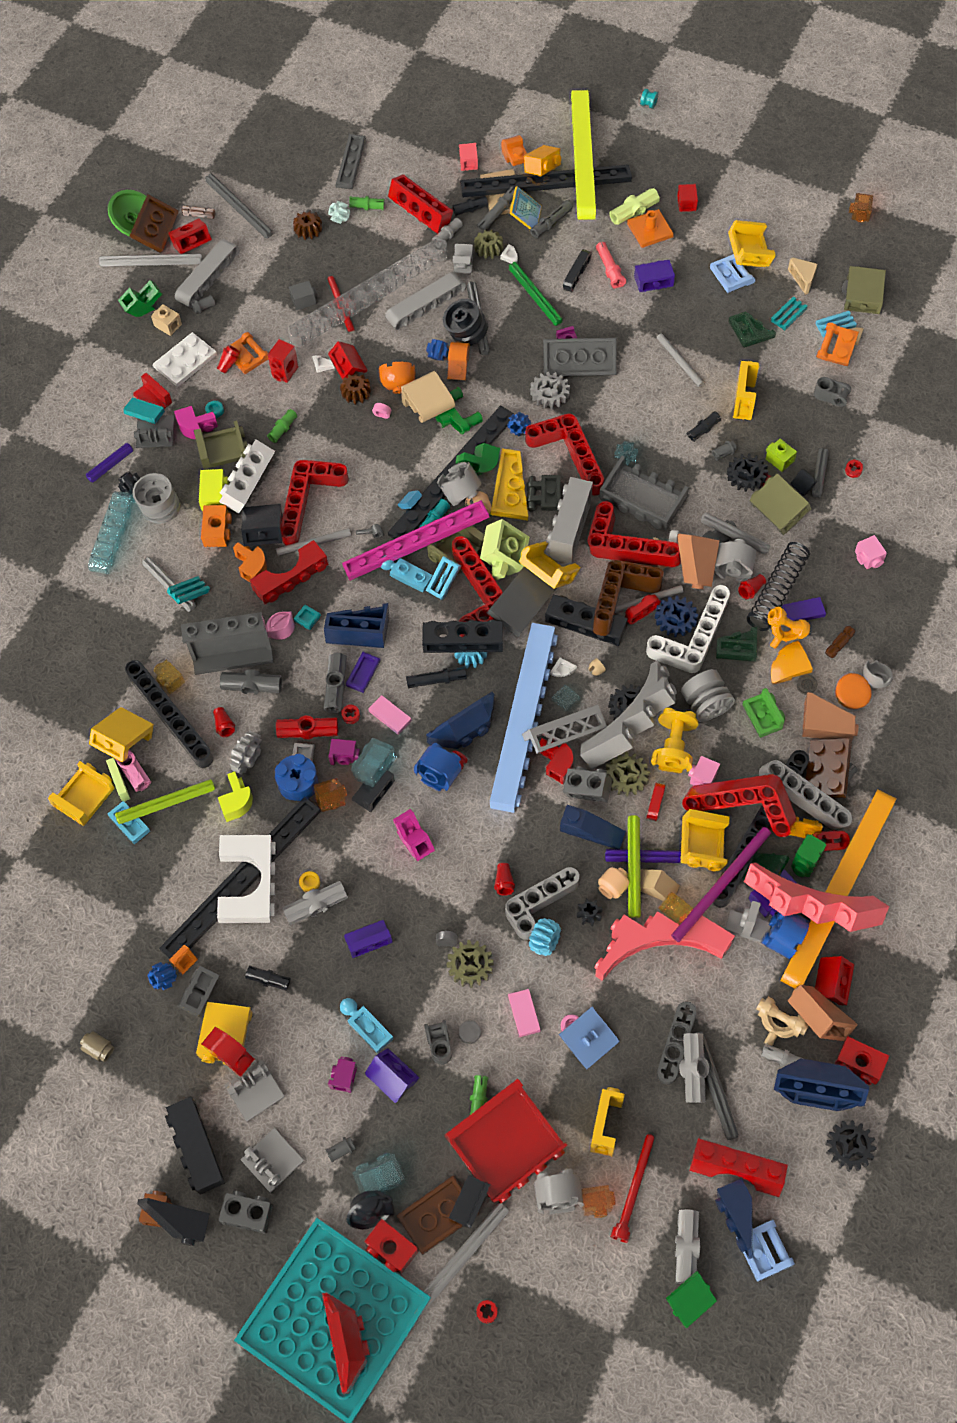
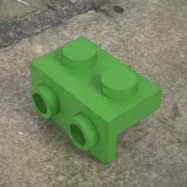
M767 688L762 689L760 695L743 701L742 705L760 738L782 730L785 715L782 710L778 709L774 695L769 693Z

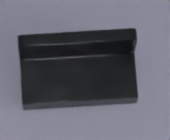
M374 769L354 794L352 801L372 812L395 782L394 774L388 770L382 773L378 769Z
M468 1175L449 1219L467 1228H471L491 1184Z

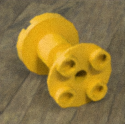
M665 708L663 713L659 715L658 721L662 726L671 729L670 737L665 740L664 748H659L652 753L651 763L654 767L656 764L659 765L658 769L662 771L682 773L683 769H686L688 772L692 768L693 758L684 751L685 742L682 740L683 731H692L698 727L699 723L696 719V714L691 711L680 712L672 708Z

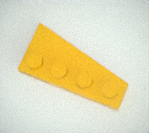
M502 448L491 515L528 521L520 451Z

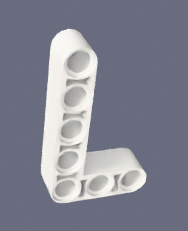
M724 585L714 587L689 646L655 635L650 637L647 642L646 653L648 657L689 673L698 672L728 605L729 589ZM671 653H676L678 656H672ZM689 660H695L697 663H691Z

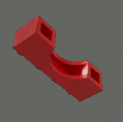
M314 540L298 549V562L290 571L275 574L265 570L250 579L253 591L264 605L268 602L276 601L279 595L292 591L295 585L308 581L311 575L316 572H322L329 565L327 555Z
M698 1138L689 1171L709 1177L718 1174L739 1176L752 1183L756 1191L779 1197L784 1187L788 1165Z

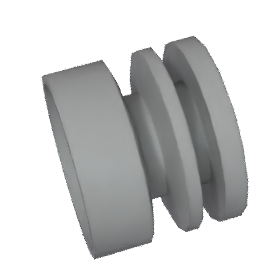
M152 473L141 477L135 483L133 498L145 519L152 523L160 524L166 523L176 516L180 508V500L167 477L162 474Z
M714 669L701 672L692 677L681 689L682 695L687 703L692 705L691 710L696 714V719L699 722H706L724 714L735 702L729 689L724 687L725 682L719 672Z

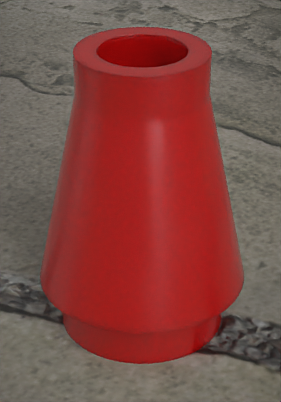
M231 345L224 348L217 369L227 373L240 358V351Z
M759 574L756 577L741 582L738 587L740 596L744 599L754 598L762 586L766 584V578Z
M223 707L214 709L216 733L221 737L231 736L235 732V723Z
M499 863L497 865L494 888L497 894L502 896L512 894L515 888L508 863Z

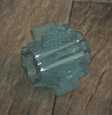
M624 441L621 445L617 444L614 457L620 459L621 456H624L625 463L629 465V462L636 461L638 449H634V443Z

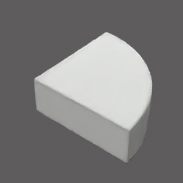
M508 244L500 259L509 263L517 262L518 255L515 248Z
M320 355L312 356L317 373L334 369V364L331 360L322 358Z
M559 658L550 675L565 677L572 674L577 669V666Z

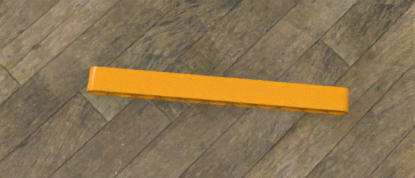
M877 789L825 891L826 893L843 896L849 895L897 798ZM810 921L807 934L802 944H798L797 952L791 958L780 980L781 982L794 989L804 984L835 921L821 924Z

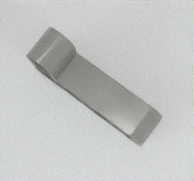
M565 868L507 901L505 907L506 917L521 939L528 940L531 936V931L535 925L532 917L533 913L578 888L579 873L575 868ZM569 877V879H573V882H571L570 880H566V878ZM549 887H554L557 889V891L554 893H549L546 889ZM536 897L539 901L537 903H530L528 899ZM513 907H517L520 909V912L515 914L511 913L509 910ZM522 925H529L531 929L523 931L520 927Z

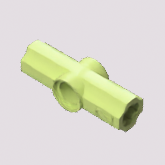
M653 188L637 197L630 195L624 201V204L610 211L611 221L615 225H619L631 217L643 215L647 208L659 202L658 192Z

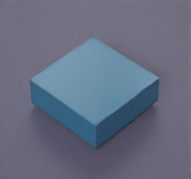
M418 490L408 492L398 503V506L401 509H410L422 497V494Z

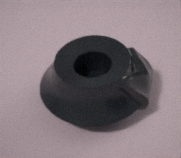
M378 1190L360 1193L350 1203V1211L346 1218L347 1224L354 1229L360 1230L375 1227L381 1219L385 1221L388 1216L395 1214L393 1199Z

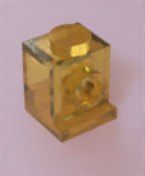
M167 659L157 664L153 670L157 674V682L162 687L165 686L169 694L185 683L182 674Z
M670 892L658 909L680 925L693 907L673 892Z

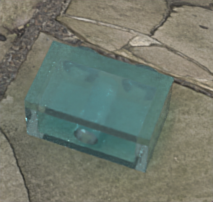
M372 738L364 746L359 758L352 764L351 771L355 780L374 787L397 757L393 746Z
M383 1154L377 1158L376 1162L370 1165L368 1162L356 1167V1171L352 1172L360 1193L375 1190L385 1193L406 1183L395 1154Z

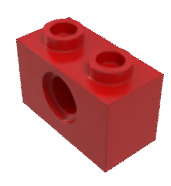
M199 218L168 232L174 248L180 254L212 240L206 224Z
M279 339L267 354L273 378L277 381L288 383L299 368L295 346Z
M847 1036L835 1064L846 1066L866 1084L872 1085V1083L877 1084L880 1080L889 1055ZM856 1059H863L866 1066L860 1067L857 1065Z
M383 1219L379 1221L364 1241L368 1246L366 1251L375 1259L380 1256L386 1261L384 1265L392 1272L398 1271L401 1274L419 1252L414 1244ZM386 1244H396V1251L393 1254H386L384 1252Z

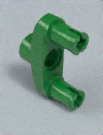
M459 387L449 392L454 401L463 398V392ZM455 408L435 416L436 421L441 423L442 428L451 424L460 434L470 431V428L483 422L480 412L477 411L471 416L462 418Z

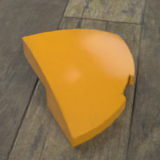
M799 641L788 644L778 652V656L771 666L772 684L790 681L792 677L812 673L811 663Z

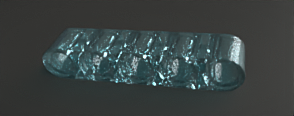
M113 492L89 558V571L110 574L109 569L113 566L116 557L114 556L115 552L118 551L121 543V535H124L127 526L126 521L130 518L132 512V504H135L133 494Z

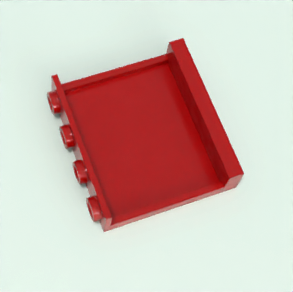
M518 1078L444 1135L472 1175L478 1180L491 1184L487 1195L493 1203L499 1201L501 1204L511 1196L509 1191L516 1186L518 1189L522 1188L529 1182L528 1176L533 1172L536 1175L541 1173L548 1167L545 1163L551 1158L555 1161L565 1153L563 1149L567 1146L522 1088L523 1084Z

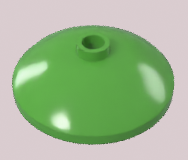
M122 190L115 193L108 204L109 218L112 224L123 234L130 236L146 195L134 190Z

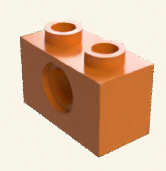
M203 505L201 540L204 547H227V540L231 538L228 524L232 523V515L228 513L226 505Z

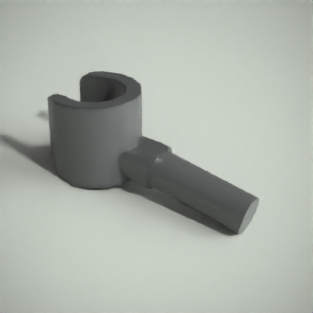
M374 524L368 529L356 530V535L373 534L374 538L383 537L384 535L381 526L378 524Z

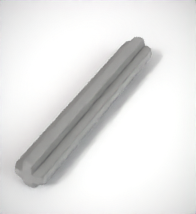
M707 512L702 515L701 522L733 539L745 540L747 545L762 554L769 551L770 545L759 538Z
M151 557L143 560V566L166 590H168V587L176 585ZM193 600L181 604L188 612L196 608Z

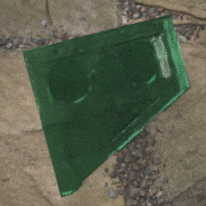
M746 311L729 317L728 322L743 348L775 338L776 332L773 329L769 331L763 327L761 321L754 319Z
M752 627L750 631L742 634L739 631L730 636L717 638L716 659L756 662L757 627Z

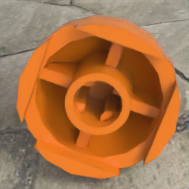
M392 362V366L387 367V363L379 367V377L382 385L395 394H401V386L415 380V365L412 366V363Z

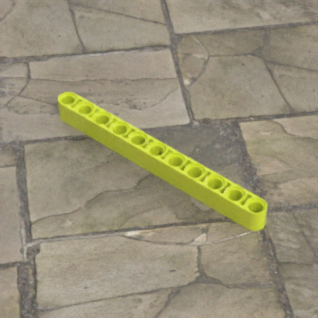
M571 90L578 220H595L596 203L588 90Z

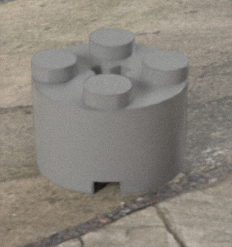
M461 462L448 469L449 474L446 476L442 474L437 481V484L453 506L458 505L467 497L468 499L475 497L478 494L477 489L482 484L469 462L468 464Z
M743 539L719 543L714 570L715 574L723 579H726V576L736 577V581L741 582L750 579L754 571L756 550L747 545Z
M573 1169L561 1170L560 1174L550 1175V1173L537 1175L534 1187L539 1213L544 1214V1210H549L550 1214L571 1212L575 1210V1205L579 1204L580 1208L584 1206L580 1177L574 1174Z

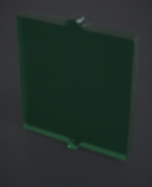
M757 853L752 863H757L780 876L789 861V856L775 855V853ZM748 870L743 876V881H745Z

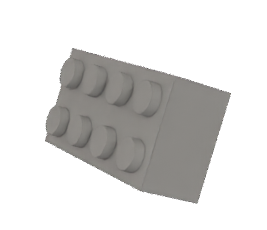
M570 477L569 483L564 485L562 493L564 497L559 500L557 508L559 512L558 515L554 516L552 523L554 528L553 531H549L547 542H549L547 552L550 553V558L555 561L572 564L592 501L593 482Z

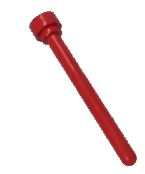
M648 1134L645 1137L620 1222L616 1224V1227H613L610 1235L615 1240L621 1238L620 1241L623 1243H628L631 1234L628 1224L653 1146L654 1136L652 1134Z

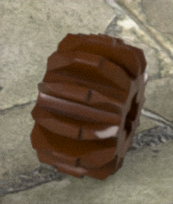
M303 210L302 214L297 213V217L293 221V229L298 238L303 236L304 240L307 237H310L312 240L313 235L318 237L319 232H322V220L317 212L312 213L310 210L308 213H305Z
M356 373L354 376H351L349 374L348 378H343L342 384H340L341 395L348 403L353 400V403L356 405L359 400L363 404L364 399H368L369 394H371L370 381L365 379L364 375L358 376Z

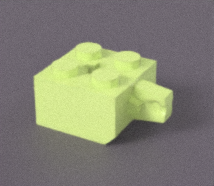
M503 519L486 526L480 559L492 566V577L496 580L503 579L505 575H512L522 570L524 565L519 562L522 557L521 552L528 546L530 539L529 536Z

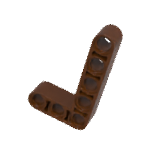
M620 560L610 561L607 565L595 610L594 633L600 636L610 633L621 588L657 593L661 590L664 572L660 568Z

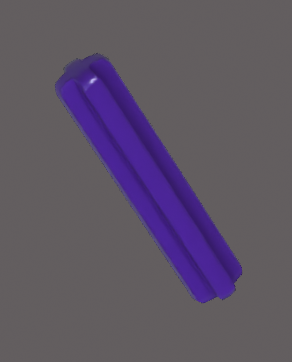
M129 443L122 445L87 472V479L90 482L96 481L132 453V446Z

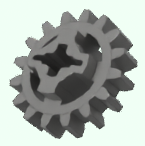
M547 372L546 376L541 373L540 378L535 377L534 382H531L530 395L532 396V401H537V406L543 404V408L550 406L553 409L554 405L560 407V402L565 404L566 398H569L570 385H568V380H563V375L557 377V372H554L553 375Z
M250 730L245 733V736L238 739L236 746L231 751L232 762L230 766L232 771L242 775L246 773L247 768L254 766L261 752V746L259 745L262 741L260 739L261 735Z

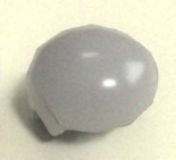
M869 660L866 661L862 676L867 680L870 687L884 688L891 684L893 673L887 665L879 663L878 660L872 663Z

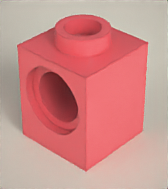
M476 143L459 144L461 171L478 170Z

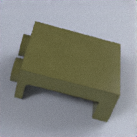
M850 266L847 275L848 281L844 310L880 314L883 304L886 270Z
M234 421L235 427L204 435H202L201 428L194 430L203 469L236 462L241 457L245 458L246 455L243 452L247 447V442L242 441L245 434L243 427H239L237 421Z
M779 474L770 477L760 490H756L749 500L754 508L756 507L774 524L782 535L786 534L811 510L809 502Z
M470 526L439 540L434 546L429 544L427 546L428 556L434 563H440L442 557L445 556L458 564L452 555V541L458 536H463L469 540L476 553L479 554L482 551L485 535L475 527ZM457 547L458 550L465 549L464 547ZM446 563L445 566H444V569H445V570H446V568H447V566H448V563Z

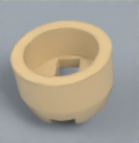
M597 658L588 667L589 671H592V675L595 676L606 671L603 664Z

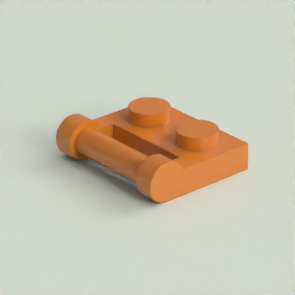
M827 323L825 328L826 334L816 357L848 366L859 332L837 326L834 323ZM833 333L838 334L833 353H827Z
M245 332L240 339L230 344L240 351V358L234 364L244 374H247L268 360V352L264 351L253 340V336L249 332ZM247 343L259 357L254 358L243 345Z

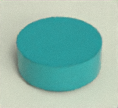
M211 401L206 405L205 411L206 414L214 412L215 418H219L224 413V407L219 401Z

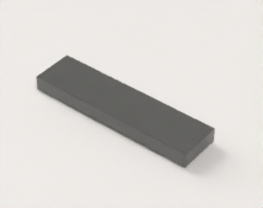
M349 134L335 184L336 188L353 189L366 136Z

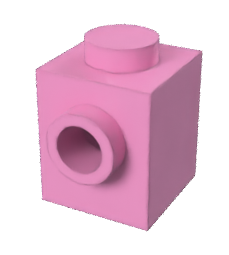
M875 535L858 542L855 550L858 562L861 565L864 564L866 569L880 567L884 563L887 554Z
M701 756L697 765H692L688 774L691 777L690 784L696 786L713 783L720 764Z

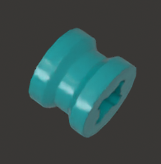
M645 88L641 96L640 105H648L649 108L654 109L659 93L656 91L650 92L649 89Z

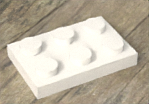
M192 332L154 362L153 367L178 387L217 356V352Z

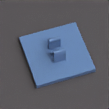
M590 1007L558 1034L586 1069L620 1042L593 1007Z

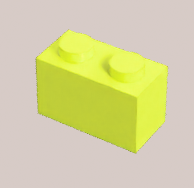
M223 469L200 470L199 504L202 511L203 505H224L219 502L223 496L220 492L225 483L229 485L228 477L224 475Z

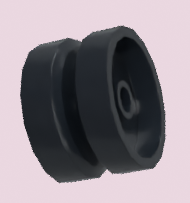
M460 299L448 306L443 315V325L455 342L470 343L471 346L482 340L487 333L489 327L488 320L476 302L471 299Z

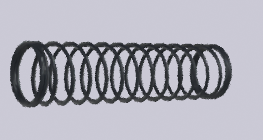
M799 542L788 543L784 554L781 555V559L771 573V577L768 578V582L758 596V600L755 601V606L752 607L751 612L746 618L750 626H756L750 620V616H754L755 619L759 620L758 618L765 621L763 622L764 624L768 625L767 628H760V631L769 630L771 625L760 614H764L767 618L768 615L760 612L757 607L767 608L769 611L772 610L769 607L763 606L760 601L770 602L775 607L783 605L782 601L786 600L785 595L789 594L788 589L792 588V584L796 581L795 578L799 576L798 572L802 571L801 566H804L805 561L810 557V551L805 545ZM790 545H797V546L802 547L804 550H802V549H800V548H797V547H789V546H790ZM790 548L798 549L806 554V557H801L793 553L790 550ZM786 554L798 556V559L804 563L800 565L795 560L788 559ZM783 560L795 562L796 566H800V570L797 571L792 566L784 564ZM780 566L792 568L793 572H797V576L781 570ZM776 572H785L789 574L788 576L793 578L794 581L790 582L788 579L778 576ZM773 577L786 580L785 582L791 585L790 588L775 582ZM770 583L781 585L783 589L787 590V593L784 594L780 590L772 588ZM767 589L778 591L780 595L784 596V599L780 600L777 596L769 594ZM763 595L775 597L776 600L781 602V605H776L774 602L766 600Z

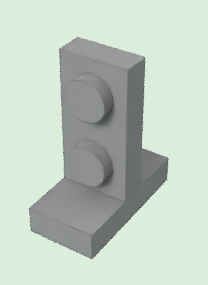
M752 901L750 908L745 907L743 914L730 910L725 930L731 934L761 943L764 934L770 932L771 926L768 925V921L757 918L761 903Z

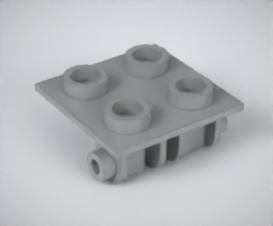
M262 1060L246 1070L241 1077L237 1076L224 1084L246 1122L285 1097Z
M275 1128L253 1148L251 1146L247 1148L244 1152L246 1155L241 1159L270 1193L304 1162L303 1158Z

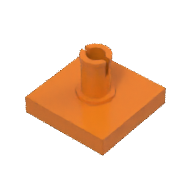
M659 209L655 211L649 210L646 214L627 220V224L641 248L673 238V232Z

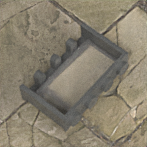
M621 456L600 488L599 499L602 502L608 501L623 513L628 512L634 515L639 521L645 520L651 523L654 528L666 531L683 502L687 499L689 487L685 486L682 492L674 489V481L668 480L665 485L658 481L657 473L652 472L650 476L641 473L642 467L639 464H635L633 468L625 465V457Z

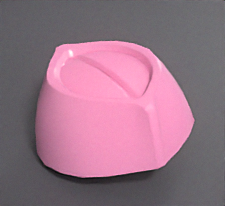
M292 612L275 613L266 623L269 638L277 640L289 637L295 628Z

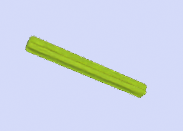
M209 779L116 812L115 817L118 824H122L215 790L213 781Z
M637 815L628 816V916L633 919L641 917L640 818Z

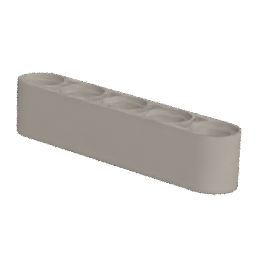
M225 239L220 240L176 290L175 300L192 308L191 303L194 300L198 301L203 296V292L208 290L212 286L213 281L218 279L224 272V268L233 262V258L236 255H239V246Z
M451 272L391 307L386 312L385 318L396 330H400V327L407 326L417 317L420 318L427 314L432 308L439 307L443 304L442 302L457 296V293L464 292L466 285L454 272Z
M773 760L760 768L759 776L772 774L770 772L771 768L774 771V775L781 778L789 800L829 829L839 830L852 823V814L848 809L782 762ZM787 780L790 782L791 787L788 786Z

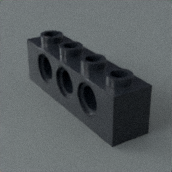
M553 594L545 613L546 623L616 646L620 645L627 627L628 618L615 614L610 633L600 636L593 631L596 608L588 606L584 602H576L565 596Z
M452 620L448 622H423V653L503 652V621L489 620L478 622L470 620L468 622H457Z

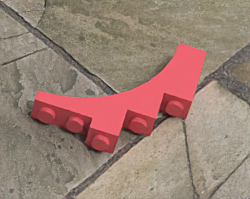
M757 863L750 864L744 883L770 900L769 905L784 916L802 913L817 924L835 921L850 932L882 925L889 909L888 905L875 896H843L814 890L784 879Z
M691 908L687 914L683 912L677 923L657 911L654 917L649 916L644 927L628 916L623 915L620 920L617 918L611 926L612 938L616 942L614 940L611 941L606 949L608 954L605 958L601 957L594 967L597 969L595 976L603 981L610 971L624 959L641 950L655 946H690L707 951L722 959L733 943L735 935L702 915L680 942L675 941L671 935L693 910Z

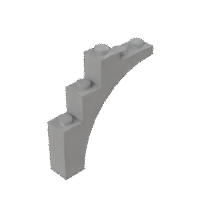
M658 660L651 664L644 686L628 708L598 734L581 743L580 755L591 769L632 749L635 735L654 726V716H656V713L675 703V694L677 692L674 685L668 682L669 671L664 665L661 666Z

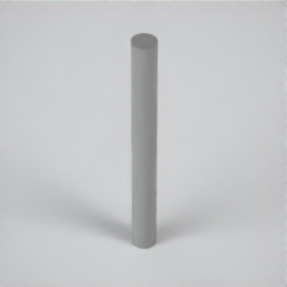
M662 333L657 336L658 341L698 387L704 385L703 380Z
M350 529L276 548V552L280 556L298 551V549L313 540L319 545L351 536Z
M680 585L654 594L661 600L683 593V587ZM644 597L617 605L615 614L626 611L633 605L636 606Z

